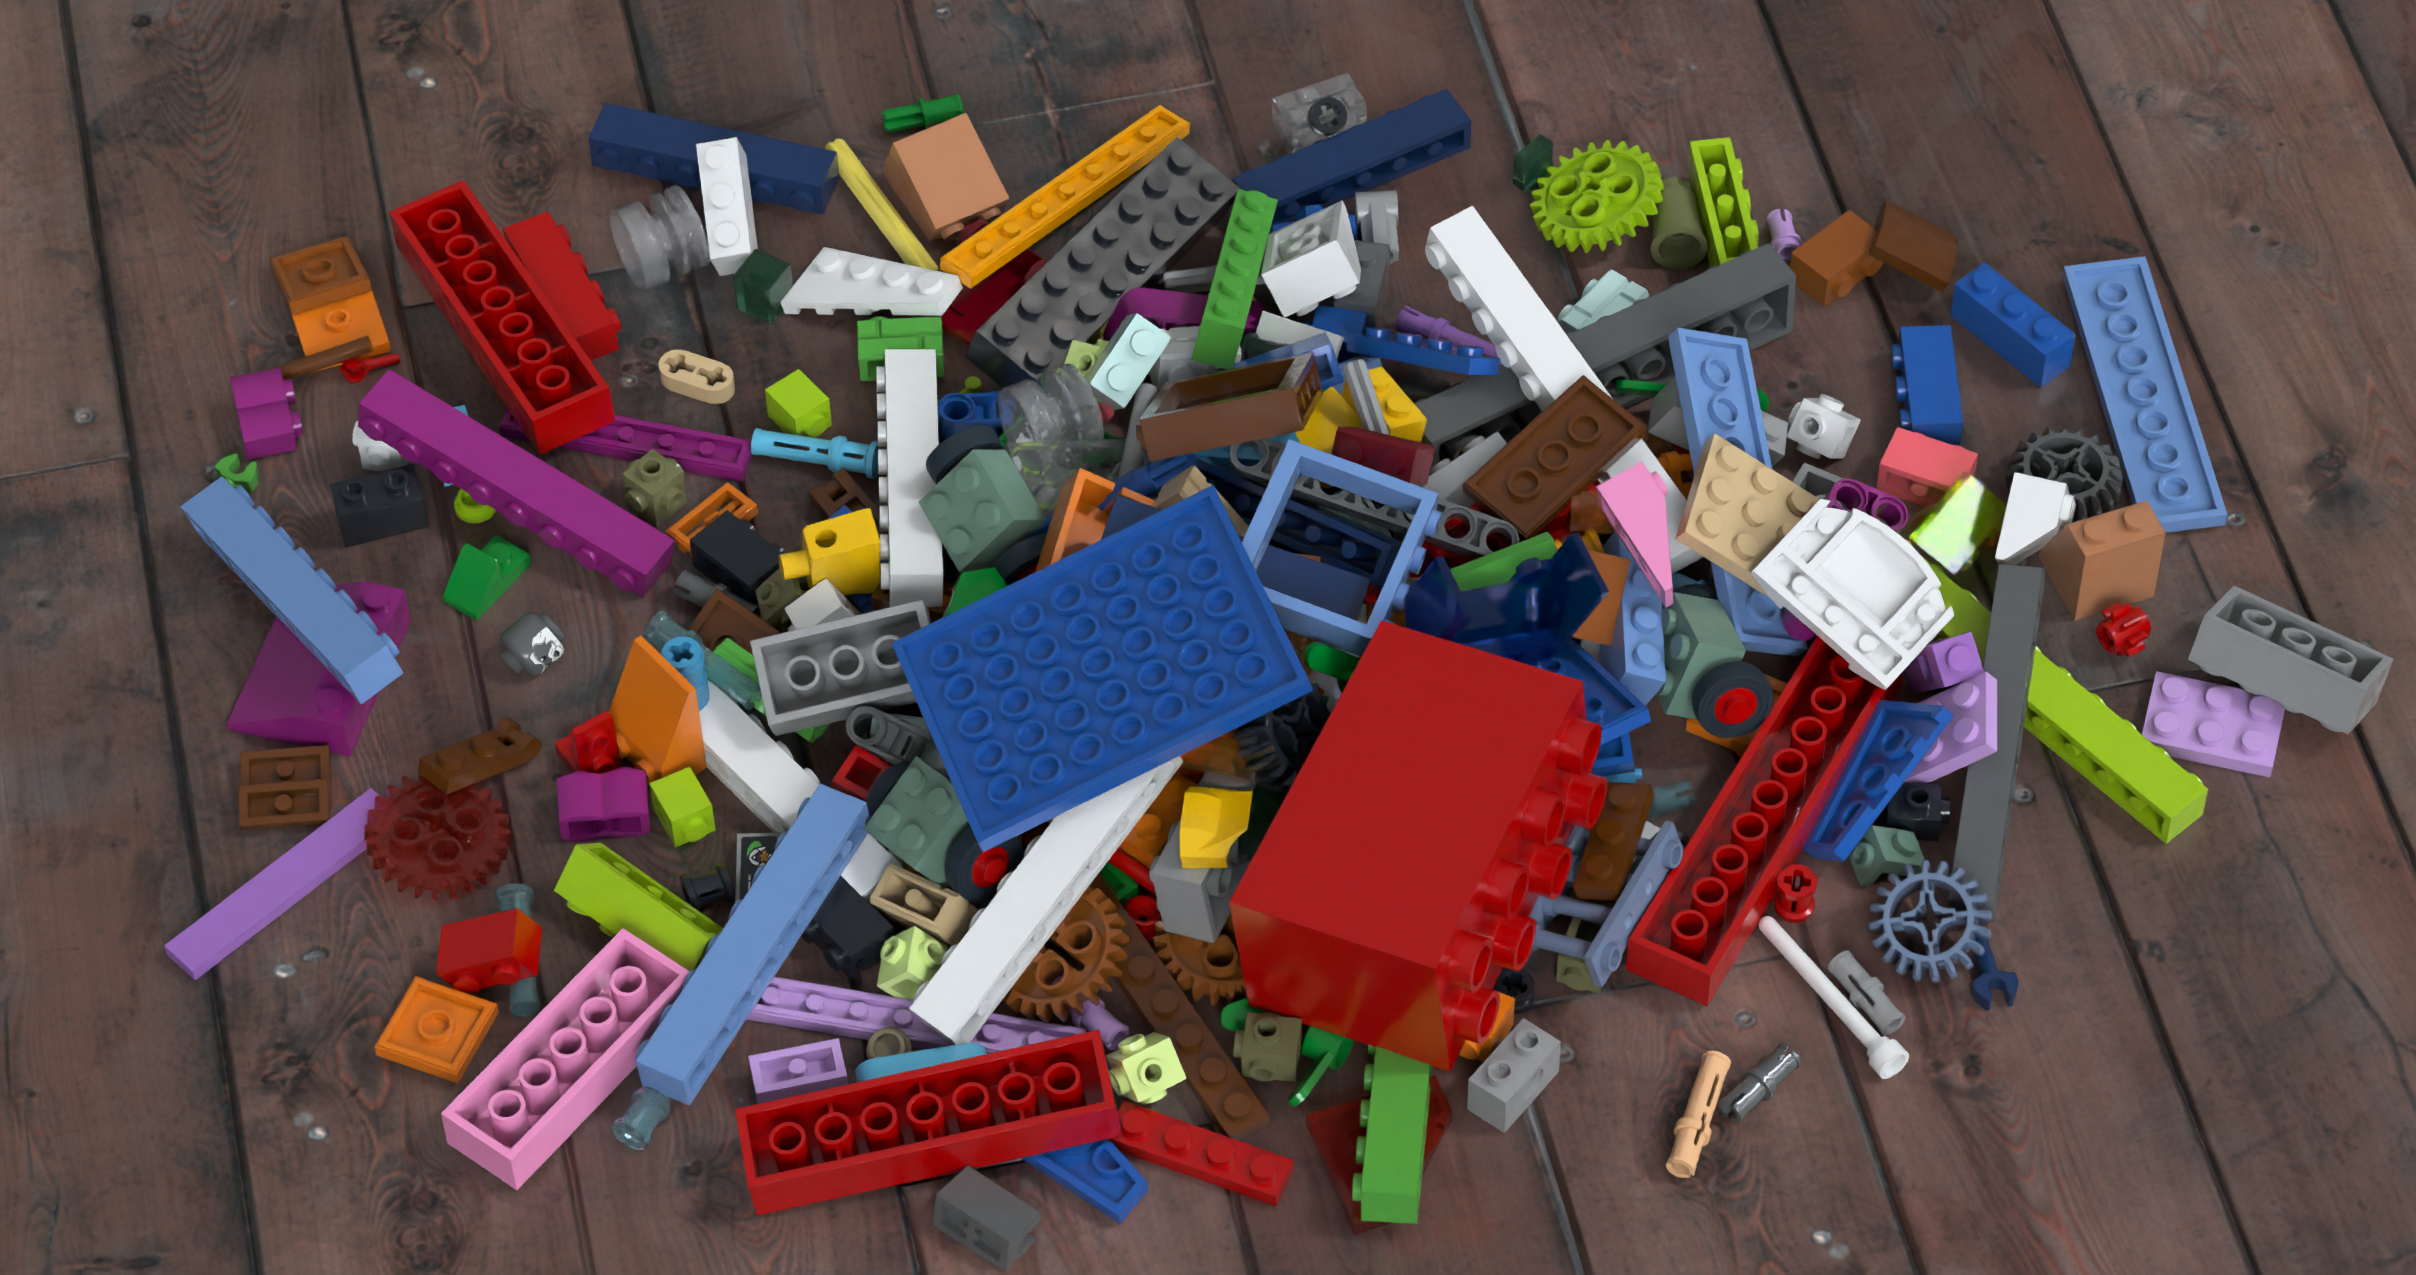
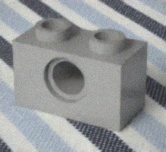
M1523 1018L1468 1079L1467 1110L1505 1133L1559 1072L1561 1041Z

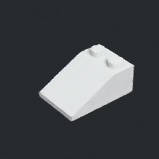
M1343 200L1269 234L1261 275L1284 318L1293 313H1296L1297 316L1305 315L1317 308L1319 301L1332 295L1335 299L1342 298L1353 292L1357 287L1356 284L1360 283V262Z

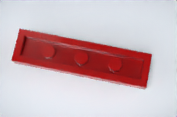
M1124 1100L1117 1112L1122 1136L1106 1139L1111 1141L1122 1153L1276 1207L1294 1172L1293 1159Z

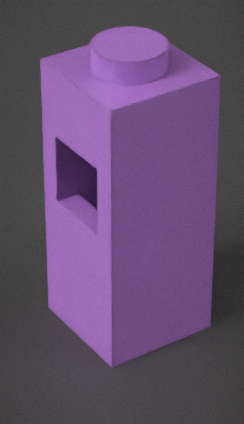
M1972 632L1930 642L1908 665L1904 672L1911 693L1917 694L1971 679L1984 673V669Z

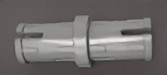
M1843 951L1831 960L1828 970L1848 991L1850 1002L1856 1009L1862 1008L1883 1035H1890L1902 1026L1905 1021V1015L1896 1008L1883 992L1884 985L1877 977H1870L1850 951Z

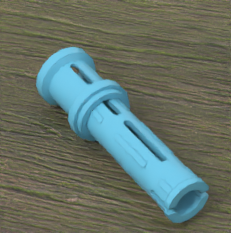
M760 428L754 430L751 441V453L753 455H765L792 461L827 465L828 469L833 473L844 468L846 471L864 473L868 479H876L878 476V449H882V447H878V441L864 444L848 441L846 436L840 435L833 437L832 440L766 431ZM783 444V445H789V446H795V447H802V448H808V449H810V450H809V451H805V450H799V449H792V448L780 447V445ZM850 456L863 457V459L851 458Z

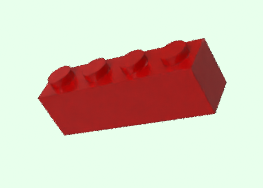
M549 211L503 228L504 238L588 358L594 360L619 350L616 332L621 331V325L617 314L612 307L606 309L604 306L602 290L595 279L592 281L588 279L587 267L580 252H572L570 248L571 241L564 225H556Z

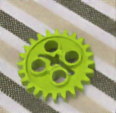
M1606 140L1601 149H1596L1594 143L1591 142L1588 145L1587 152L1582 153L1578 148H1574L1573 158L1558 157L1561 166L1558 168L1548 166L1546 170L1549 178H1538L1537 183L1540 189L1534 190L1531 193L1535 201L1530 204L1534 214L1533 218L1538 230L1542 231L1545 240L1552 239L1557 248L1566 243L1569 252H1573L1581 244L1584 252L1588 253L1593 244H1598L1601 251H1605L1607 241L1613 240L1619 246L1622 244L1621 236L1625 233L1631 237L1637 236L1634 230L1636 225L1647 227L1649 223L1645 215L1658 214L1655 203L1663 202L1661 190L1664 189V184L1656 161H1652L1649 152L1642 154L1638 145L1628 150L1625 141H1621L1616 148H1612L1610 140Z

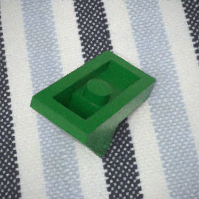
M497 535L482 550L466 543L461 549L444 591L443 601L471 618L478 620L531 565L530 554Z

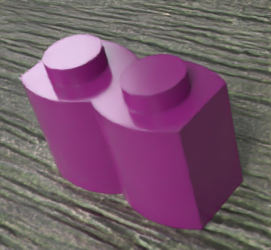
M280 368L230 377L247 460L296 451L295 437L303 436L299 412H290L289 405L296 404L292 380H283Z
M620 767L602 775L586 771H575L557 778L561 840L586 842L605 836L626 838L650 833L646 771L630 767Z

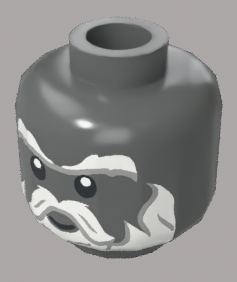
M527 612L501 634L500 640L506 650L500 656L516 675L521 670H524L531 676H537L562 656L564 647L561 642L566 637L544 612L539 616L536 613Z

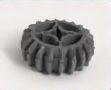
M2063 426L2059 433H2054L2048 427H2046L2042 436L2031 432L2027 442L2020 441L2015 449V453H2012L2008 460L2005 478L2008 495L2010 494L2014 472L2066 483L2069 493L2074 496L2076 503L2072 523L2110 512L2117 501H2119L2123 481L2122 470L2119 469V457L2112 456L2110 445L2099 446L2100 442L2097 435L2090 438L2084 437L2082 428L2076 434L2068 433L2065 426Z

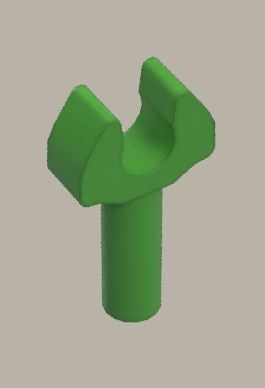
M237 453L224 457L215 465L217 478L219 479L222 476L234 489L241 485L246 492L252 493L258 486L259 472L256 461H252L245 471L240 474H235L241 466Z

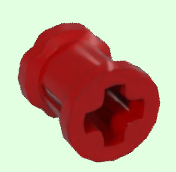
M1792 864L1786 869L1781 870L1778 874L1777 889L1779 892L1776 895L1774 907L1777 915L1784 921L1800 923L1809 919L1814 912L1815 900L1813 895L1816 892L1818 882L1817 876L1809 867L1801 864ZM1797 876L1800 877L1799 886H1795ZM1792 901H1797L1795 911L1791 909Z

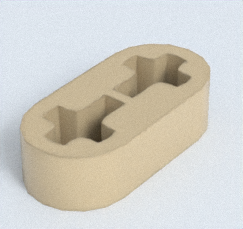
M680 349L665 353L659 360L661 383L670 391L709 404H722L730 400L734 395L733 371L722 362Z

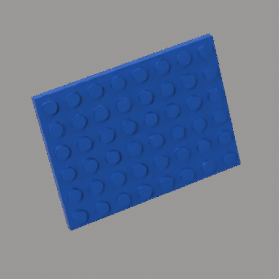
M1214 485L892 642V646L974 836L983 852L1314 690Z

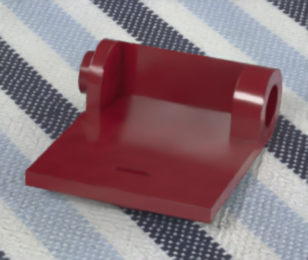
M980 219L974 223L967 224L960 233L959 243L961 244L990 223ZM1027 248L974 287L969 288L962 283L963 289L941 316L942 330L969 347L976 331L1048 261Z

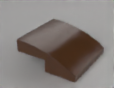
M1885 199L1874 226L1877 232L1869 255L1943 292L1950 282L1955 266L1959 244L1958 236Z
M329 745L240 752L241 785H238L240 830L322 824L330 819L331 751Z

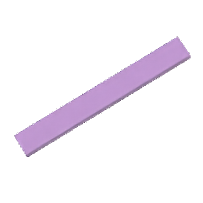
M779 977L772 979L746 1019L869 1040L879 1029L895 1027L905 1032L911 1040L912 1048L926 1050L953 1045L924 1024L909 1009L914 1003L913 1000ZM992 1013L970 1043L981 1044L985 1047L987 1054L1085 1033L1086 1029Z

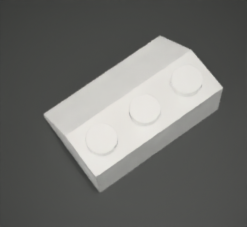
M2014 472L1995 555L1998 565L2018 564L2043 548L2062 530V527L2072 523L2076 503L2074 496L2070 495L2066 483Z

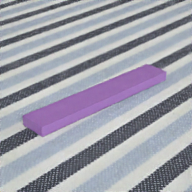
M370 788L164 945L166 955L189 976L197 980L402 822L400 813Z

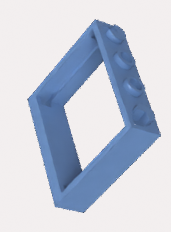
M1289 439L1242 541L1255 571H1257L1300 474L1414 515L1367 624L1264 587L1284 629L1362 657L1381 620L1394 624V622L1390 621L1394 609L1402 611L1411 588L1410 585L1406 584L1411 572L1419 573L1427 549L1422 548L1426 536L1434 538L1438 523L1442 517V512L1436 511L1439 493Z

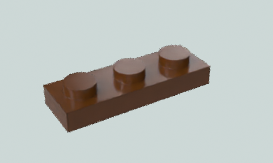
M1607 783L1605 803L1598 821L1592 828L1573 885L1577 898L1614 901L1619 899L1625 888L1654 798L1650 784Z

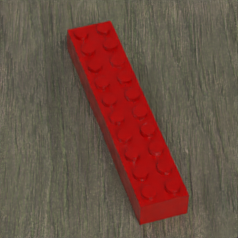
M1819 636L1816 637L1774 704L1768 717H1766L1685 847L1679 866L1675 869L1672 868L1629 937L1626 962L1627 971L1700 1004L1709 1005L1776 895L1779 872L1794 864L1801 854L1808 836L1880 700L1894 701L1903 686L1904 671L1884 690L1848 668L1850 663Z

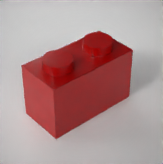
M518 908L442 925L436 974L453 986L454 989L467 994L476 993L482 988L499 984L512 985L521 979L538 976L542 927Z

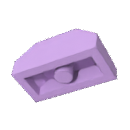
M839 1038L748 1056L758 1104L848 1084Z

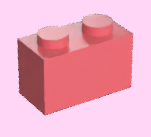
M1897 427L1879 464L1877 489L1892 496L1957 517L1975 479L1978 453L1966 450L1958 445H1951L1927 437L1918 432H1911Z

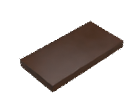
M1582 375L1463 484V492L1492 517L1513 525L1521 541L1530 539L1541 532L1646 435L1647 427L1592 381Z

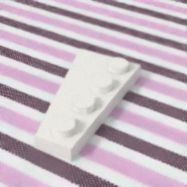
M823 247L780 303L785 314H799L801 308H815L817 315H833L836 309H854L856 315H872V312L890 309L892 315L942 316L963 289L958 275Z

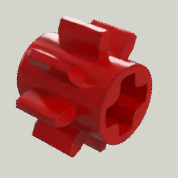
M2117 602L2101 611L2104 620L2100 621L2097 625L2096 634L2100 644L2108 653L2114 654L2117 652L2119 657L2126 654L2129 658L2146 649L2143 640L2150 635L2151 624L2147 615L2140 607H2130L2129 603L2121 605Z

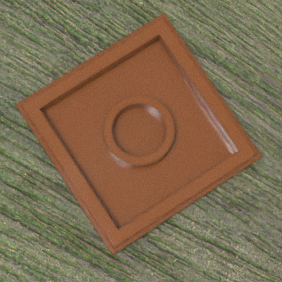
M348 236L269 259L273 276L292 314L372 290L369 277Z

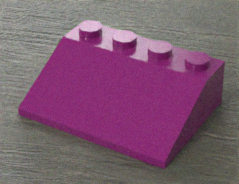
M366 581L335 584L337 589L334 591L336 593L343 589L358 609L355 613L358 614L363 610L376 625L379 631L376 634L379 636L385 632L399 650L411 623L405 590ZM276 617L226 726L227 730L304 747L329 745L332 753L351 757L380 691L363 704H360Z

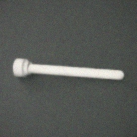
M1771 916L1762 917L1759 921L1760 931L1868 1049L1869 1065L1882 1079L1890 1078L1901 1071L1909 1060V1053L1895 1039L1890 1040L1886 1036L1881 1037L1777 921Z

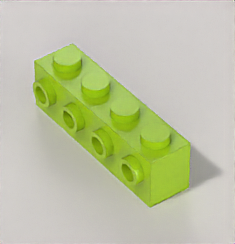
M1731 138L1690 141L1687 176L1697 197L1701 225L1709 245L1707 257L1711 268L1735 259L1748 250L1757 249L1759 242L1758 226L1756 220H1751L1750 195L1748 189H1743L1742 163L1740 158H1735Z
M601 842L576 844L554 889L557 894L567 900L566 905L571 910L584 916H590L600 923L599 928L606 935L614 938L624 928L688 971L698 968L706 956V949L714 935L720 934L723 930L721 926Z

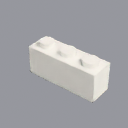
M737 137L696 144L711 262L720 276L760 269L747 158Z

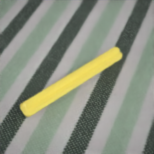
M837 138L834 142H828L825 149L837 152L840 176L905 264L937 271V264L847 143L840 138Z

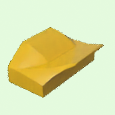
M1190 787L1185 792L1180 822V859L1182 868H1228L1231 846L1248 829L1253 791H1237L1236 789L1215 787Z

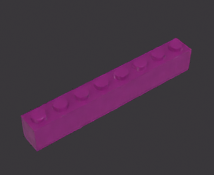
M388 369L359 403L358 427L369 438L386 443L396 449L407 461L421 464L431 470L442 482L454 484L467 492L477 503L489 505L504 514L512 524L519 527L524 526L539 535L550 547L560 548L574 556L582 566L590 570H597L612 579L614 584L620 589L632 591L644 598L672 563L674 539L392 370Z

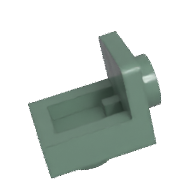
M1875 825L1870 826L1849 854V859L1860 886L1870 887L1882 873L1906 876L1903 867L1907 864L1912 866L1915 875L1922 873L1921 861L1925 860L1914 831Z

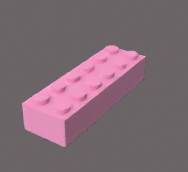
M622 928L441 1113L447 1143L515 1190H518L637 1067L635 1058L643 1041L650 1040L659 1026L662 1012L669 1004H674L682 992L684 980L690 971Z

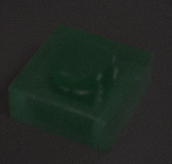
M1540 134L1514 156L1513 185L1526 192L1537 183L1538 178H1547L1549 176L1547 168L1553 166V142Z

